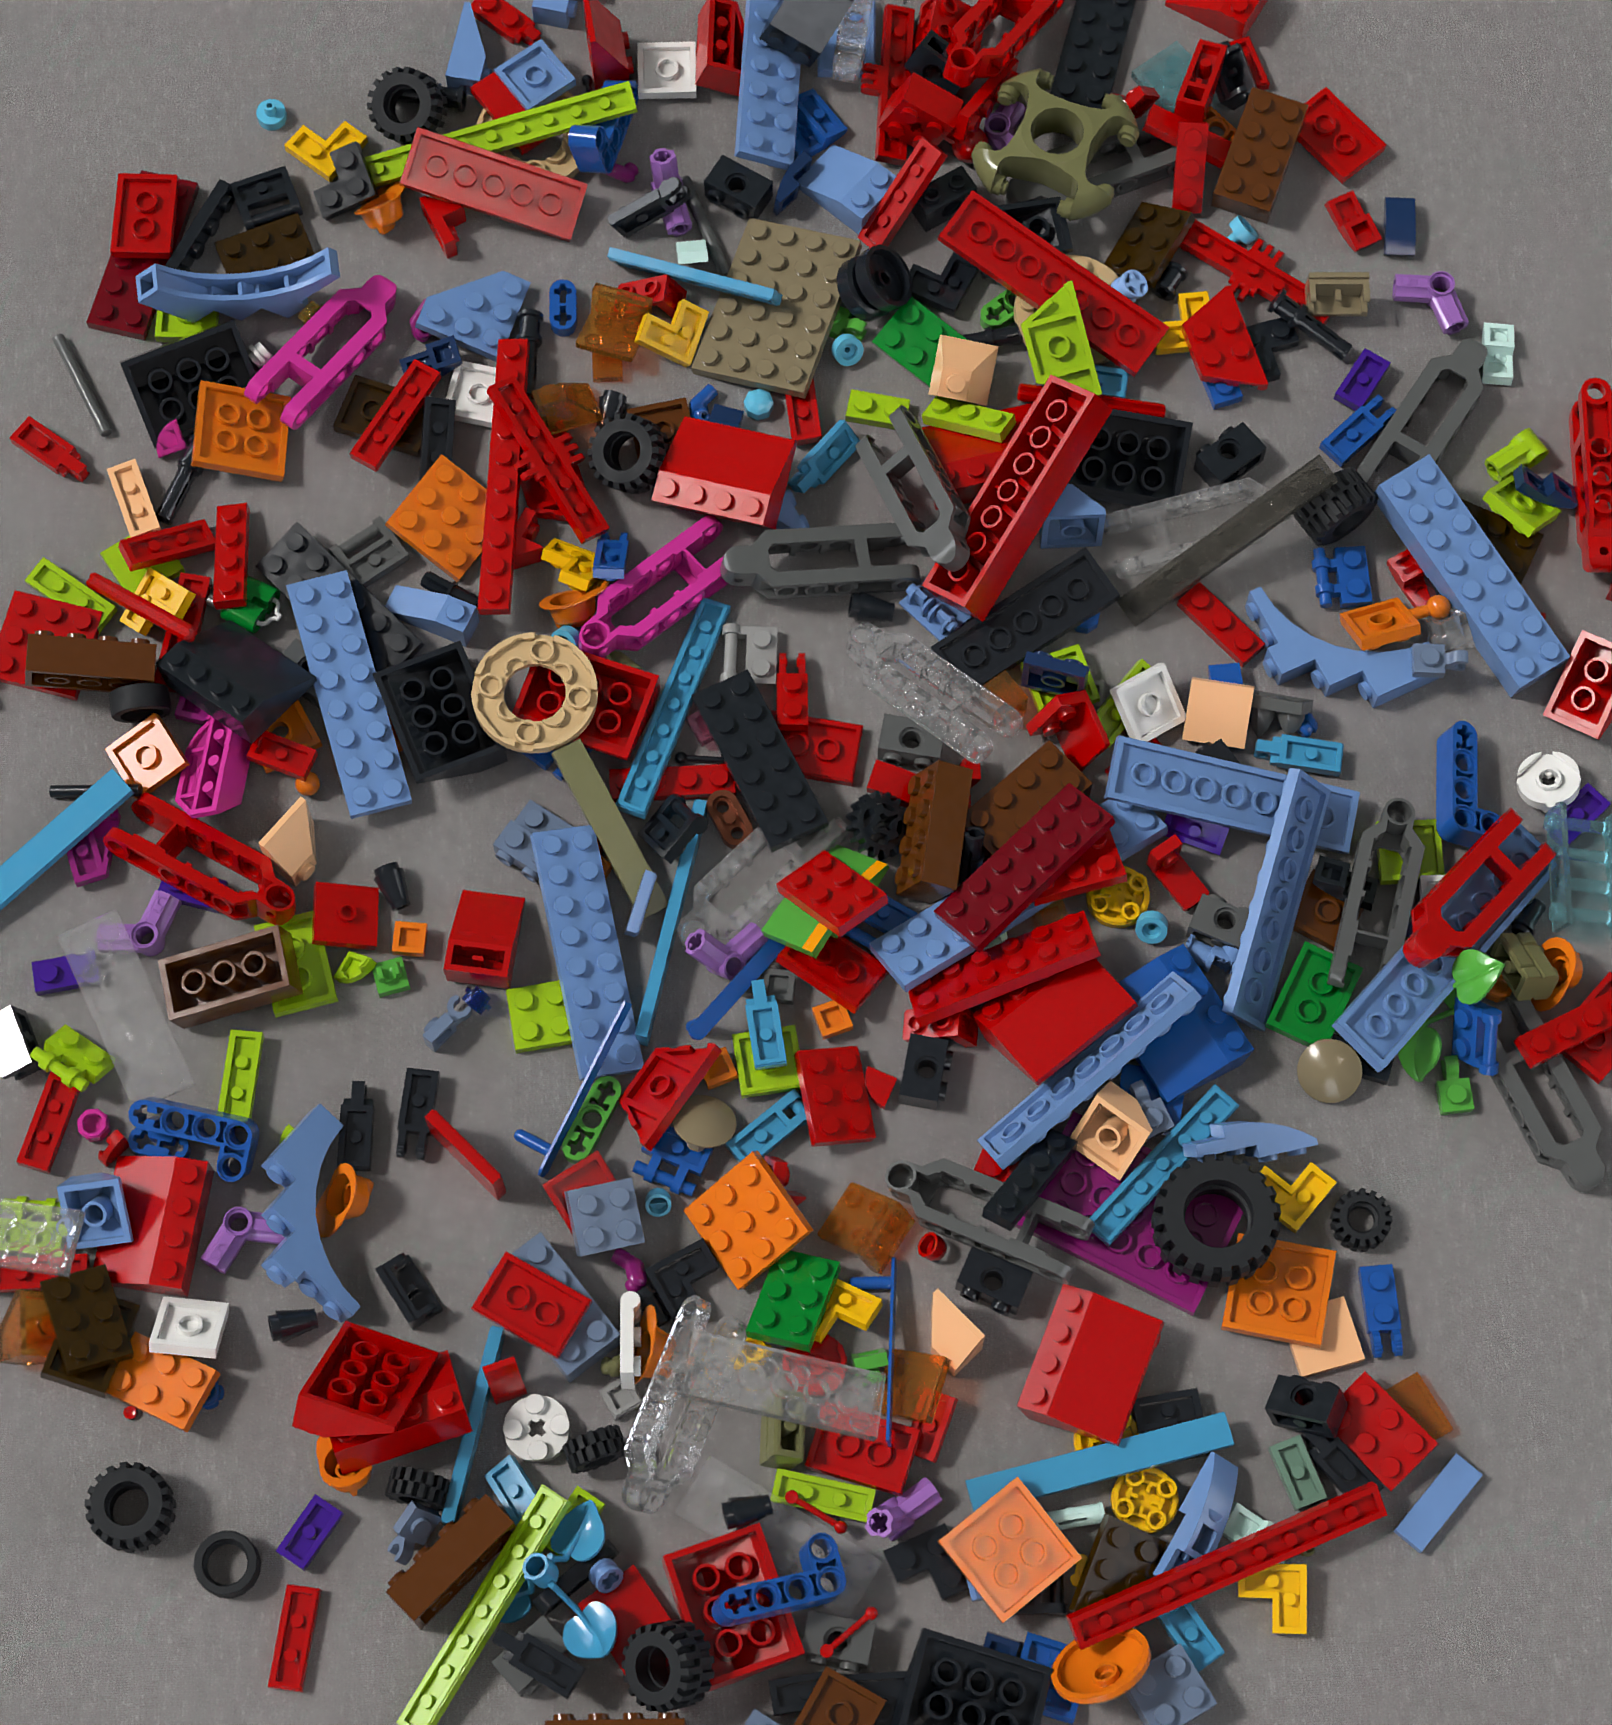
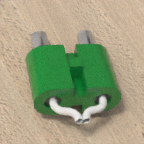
M248 575L246 606L219 609L221 611L220 617L226 621H233L243 629L255 634L261 626H266L271 621H279L282 617V614L279 613L281 607L279 602L280 590ZM209 595L206 604L215 608L213 595ZM274 609L276 616H271L265 621L266 614L270 615Z

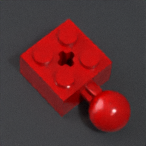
M914 72L887 100L878 128L884 130L890 136L909 144L914 149L922 137L930 140L936 146L944 139L951 143L955 157L967 164H973L971 153L978 142L982 141L989 144L988 137L981 128H978L975 133L971 132L964 141L953 137L958 113L961 111L964 100Z

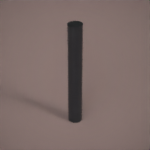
M127 784L134 792L131 797H137L143 793L141 784ZM51 785L49 794L51 798L80 797L92 785Z

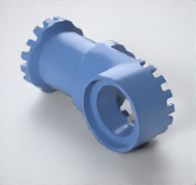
M1190 934L1185 945L1197 965L1202 966L1207 973L1213 964L1221 970L1223 969L1224 972L1229 970V974H1232V966L1236 961L1239 949L1231 946H1223L1221 948L1215 945L1212 947L1195 939V935Z

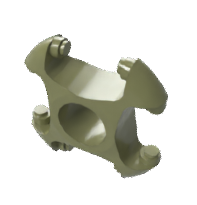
M1042 68L1030 70L1012 77L1000 87L997 94L999 103L1009 106L1020 102L1026 107V112L1017 132L1001 150L994 151L988 143L982 141L975 145L971 157L978 177L990 194L993 193L998 196H1005L1009 186V181H1006L1007 177L1043 184L1067 196L1065 200L1061 199L1057 214L1069 221L1079 220L1096 214L1111 204L1114 197V188L1106 183L1097 186L1091 184L1086 179L1087 167L1095 153L1109 136L1117 135L1120 143L1126 147H1132L1137 142L1140 131L1134 114L1120 94L1106 93L1102 103V108L1104 109L1083 106L1046 92V89H1051L1055 76L1051 75L1050 72L1044 71ZM1055 132L1072 138L1078 146L1070 152L1054 154L1040 149L1034 140L1043 134Z

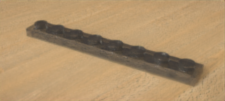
M1320 454L1124 594L1117 603L1134 627H1137L1338 482L1337 477Z

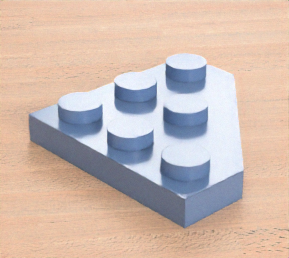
M501 271L429 296L425 300L415 328L441 339L454 335L458 346L497 362L498 339L509 338L517 318V312L520 311L531 282Z

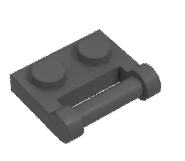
M381 516L372 520V525L341 545L335 544L329 548V552L365 587H368L410 560L408 552L394 533L385 526L386 522ZM379 534L382 536L381 539L349 559L346 557V555Z

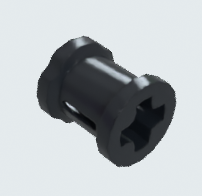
M1170 261L1155 288H1151L1152 292L1162 300H1174L1179 284L1188 277L1187 270L1182 265Z

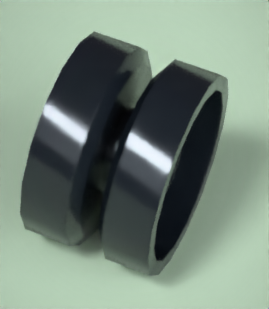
M881 244L872 246L863 251L859 256L844 262L838 269L836 280L839 295L850 313L860 320L866 322L878 320L890 311L907 304L912 297V276L907 264L889 246Z

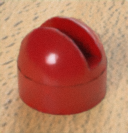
M933 1232L925 1234L919 1241L918 1253L927 1260L938 1261L947 1252L945 1240Z

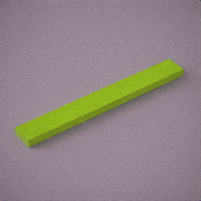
M541 1485L396 1722L397 1724H438L526 1580L523 1573L525 1559L533 1553L543 1552L572 1502L549 1487Z

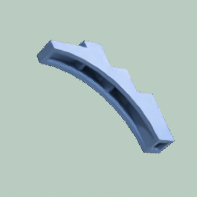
M327 247L308 258L269 270L235 274H209L177 270L155 263L135 277L138 303L195 323L213 311L242 321L261 308L290 318L308 306L309 296L340 278L337 251Z
M1261 587L1249 592L1245 610L1250 620L1256 621L1260 628L1261 640L1268 647L1263 667L1266 674L1270 678L1273 677L1278 686L1311 671L1310 676L1314 686L1317 689L1321 688L1325 697L1358 683V690L1362 698L1368 700L1372 708H1375L1439 679L1412 677V647L1393 651L1373 652L1357 651L1332 645L1311 636L1291 623L1272 604Z
M319 1103L306 1114L261 1165L273 1182L284 1187L282 1192L261 1214L266 1220L268 1227L273 1232L281 1234L284 1239L260 1266L266 1270L270 1280L276 1284H281L284 1288L296 1281L299 1284V1289L306 1296L314 1298L323 1306V1311L327 1316L342 1323L352 1317L361 1306L341 1284L330 1266L322 1246L316 1219V1187L320 1168L328 1148L344 1125Z

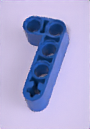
M606 80L602 88L630 81L637 106L639 98L636 81ZM633 114L591 126H571L568 144L580 172L606 174L612 172Z
M1458 721L1437 739L1436 828L1443 840L1471 848L1500 816L1494 812L1478 808L1477 732L1470 723Z
M146 1097L134 1102L130 1106L128 1111L129 1120L139 1129L219 1146L217 1173L223 1180L235 1182L246 1177L251 1172L259 1140V1127L254 1120L157 1097ZM147 1107V1111L154 1114L162 1112V1115L147 1119V1114L142 1112V1108ZM175 1111L181 1113L185 1119L182 1128L177 1127L173 1123L172 1116ZM205 1119H211L215 1123L216 1132L214 1135H210L205 1131ZM237 1126H242L247 1130L248 1138L246 1142H241L236 1138L235 1129ZM230 1158H236L240 1162L241 1171L239 1174L233 1173L230 1170Z
M817 1533L808 1539L799 1552L803 1572L730 1588L724 1591L713 1603L712 1616L719 1625L730 1627L832 1602L846 1587V1576L835 1540L826 1533ZM812 1545L820 1546L823 1549L824 1559L817 1558L813 1554ZM821 1578L829 1579L832 1582L833 1592H828L822 1587ZM790 1585L796 1586L801 1591L802 1598L800 1600L790 1595ZM757 1593L765 1594L768 1597L769 1607H763L757 1602ZM744 1601V1605L740 1606L734 1613L732 1609L725 1608L727 1602L729 1606H736Z

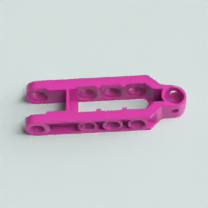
M374 275L361 288L339 289L251 378L244 391L245 397L258 404L270 392L274 393L289 377L303 388L285 406L280 420L292 430H297L386 339L385 326L387 325V315L393 310L396 303L397 286L395 283L384 276ZM364 308L371 312V319L322 369H319L304 358L308 353L312 354L315 351V346L327 334L331 335L334 332L335 325L345 315L359 314Z
M712 515L704 516L626 573L624 579H618L603 592L599 593L597 614L589 619L580 629L579 649L603 658L614 650L639 651L698 607L704 598H710L729 584L722 578L720 573L723 557L707 569L694 557L695 554L712 543L720 535L723 524ZM674 570L689 585L682 591L677 590L674 592L673 597L656 609L654 607L651 609L650 614L635 626L620 625L616 628L611 623L612 616Z

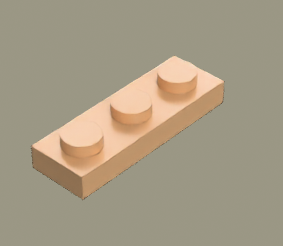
M136 459L108 468L107 472L130 537L161 530Z

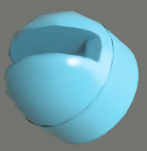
M663 1188L651 1189L645 1198L646 1211L655 1217L668 1214L671 1210V1197L669 1193Z

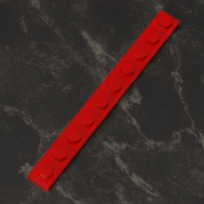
M528 338L498 339L495 383L515 375L523 390L527 393L530 352ZM494 403L478 612L480 615H510L521 470L516 471L513 465L522 460L520 457L522 448Z
M1373 1481L1066 1615L1077 1647L1083 1650L1387 1516L1388 1514L1377 1484Z

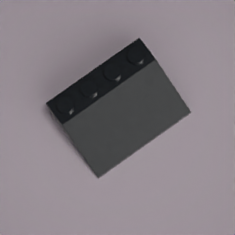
M233 319L120 361L154 448H157V439L161 430L172 420L177 419L183 438L194 434L198 390L201 380L246 388L251 378L256 374Z
M1112 409L1111 414L1068 484H1073L1093 500L1177 513L1193 423Z
M230 620L198 633L193 642L188 643L185 640L178 642L156 662L168 687L251 744L317 681L314 675Z
M461 641L373 673L374 680L417 784L479 773L508 762L505 747L494 741L483 730L476 718L471 698L475 674Z
M922 1628L896 1702L891 1725H1040L1053 1668Z

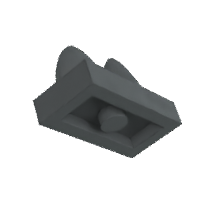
M1254 690L1249 717L1253 731L1257 737L1262 736L1271 725L1275 711H1277L1280 725L1285 734H1294L1302 725L1305 714L1312 713L1313 700Z

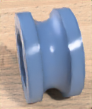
M610 1558L599 1560L592 1566L589 1572L590 1582L601 1593L613 1591L623 1579L622 1570Z

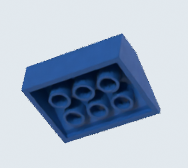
M1184 944L1158 956L1118 982L1137 1002L1174 971L1195 988L1202 997L1196 1003L1193 1011L1177 1019L1165 1035L1155 1038L1147 1045L1145 1052L1135 1058L1166 1105L1241 1066L1254 1051L1253 1046L1234 1018L1222 1012L1224 1005L1222 1000Z

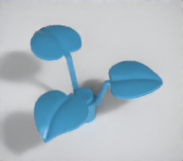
M588 1500L575 1507L562 1519L554 1532L555 1536L551 1538L552 1550L562 1556H554L552 1553H549L546 1557L541 1553H533L525 1559L523 1573L526 1580L500 1622L514 1623L523 1619L530 1612L532 1603L529 1595L535 1592L534 1584L540 1588L550 1587L577 1615L571 1618L564 1627L563 1641L567 1650L582 1659H603L611 1652L617 1638V1621L614 1613L609 1607L598 1601L588 1604L582 1612L556 1584L559 1570L554 1564L555 1562H567L570 1557L578 1562H585L596 1556L602 1549L606 1536L604 1523L596 1504L592 1500Z

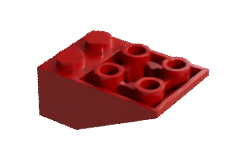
M462 890L448 940L443 968L447 981L510 989L525 898Z

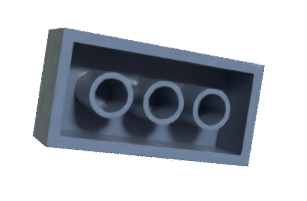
M539 1232L514 1251L512 1255L592 1300V1304L559 1359L557 1360L547 1354L567 1381L571 1383L620 1345V1333L543 1234ZM494 1266L492 1269H490V1270L487 1272L488 1275H489V1278H490L491 1274L493 1273V1271L495 1270L496 1266Z

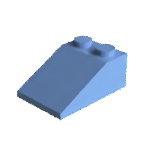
M832 144L797 182L800 183V191L859 235L896 176L878 162Z

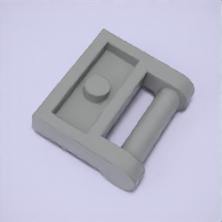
M735 623L724 624L722 627V636L725 638L724 672L720 675V682L737 674V639H746L745 670L748 669L757 688L776 689L778 627L740 626Z

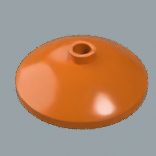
M1130 1628L1083 1650L1077 1647L1074 1639L1056 1657L1052 1666L1051 1680L1057 1693L1070 1702L1079 1704L1104 1703L1125 1694L1141 1680L1151 1661V1649L1145 1636L1134 1628Z

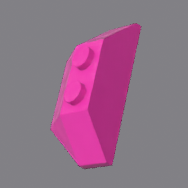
M209 714L206 717L208 721L197 731L185 750V757L190 765L181 771L175 802L192 819L220 814L242 804L250 764L246 757L251 747L250 743Z

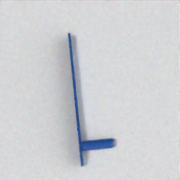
M769 939L699 1017L687 1022L686 1030L689 1032L690 1037L694 1040L703 1039L752 985L751 981L757 980L776 959L785 945Z
M623 1001L552 1144L523 1129H518L515 1132L514 1138L516 1141L545 1156L538 1171L540 1177H545L549 1172L563 1140L575 1120L632 1006L631 1003Z
M892 1257L891 1276L849 1278V1284L861 1290L891 1289L886 1442L888 1447H891L897 1282L896 1257Z

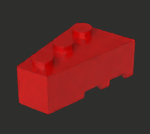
M706 0L698 14L695 85L739 97L744 21L738 2L733 0Z

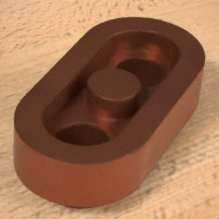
M718 790L713 792L707 800V813L721 839L731 849L740 850L746 848L753 839V827L739 801L730 791ZM724 805L728 807V810L721 813L717 808ZM739 831L743 836L736 839L732 837V834Z

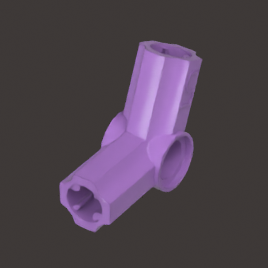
M1016 102L1009 106L1000 104L996 111L985 119L984 132L988 137L992 150H1001L1015 135L1014 130L1022 121L1026 112V107L1022 103ZM993 130H999V131H1001V132H1000V133H996V132H993Z
M666 148L654 150V153L649 156L653 177L651 190L659 189L661 182L666 179L668 180L669 177L672 178V176L682 182L678 173V163L674 151L667 150ZM685 202L674 209L672 213L662 218L668 235L682 236L692 229V222Z
M1437 271L1431 276L1395 274L1392 289L1393 301L1426 303L1433 309L1443 334L1452 335L1468 326L1469 321L1454 290L1455 280L1451 274L1445 271ZM1434 288H1440L1444 292H1438Z
M155 890L140 922L136 924H100L97 930L98 951L100 953H142L149 957L158 955L165 947V936L182 902L171 894ZM154 933V938L150 943L141 944L142 938L146 934Z
M752 922L726 945L705 930L698 929L694 933H690L686 939L685 952L703 964L710 973L732 980L769 939L763 935L759 926Z
M234 1207L225 1213L221 1227L200 1260L210 1268L225 1275L246 1241L279 1245L284 1237L273 1232L268 1227L266 1220L261 1216L262 1213L248 1211L243 1207ZM238 1218L246 1219L248 1221L247 1227L242 1231L232 1230L231 1224L234 1220Z
M924 1477L902 1493V1496L897 1498L894 1496L866 1514L867 1523L865 1528L871 1536L888 1537L893 1542L908 1532L915 1525V1521L938 1506L943 1499L934 1485Z

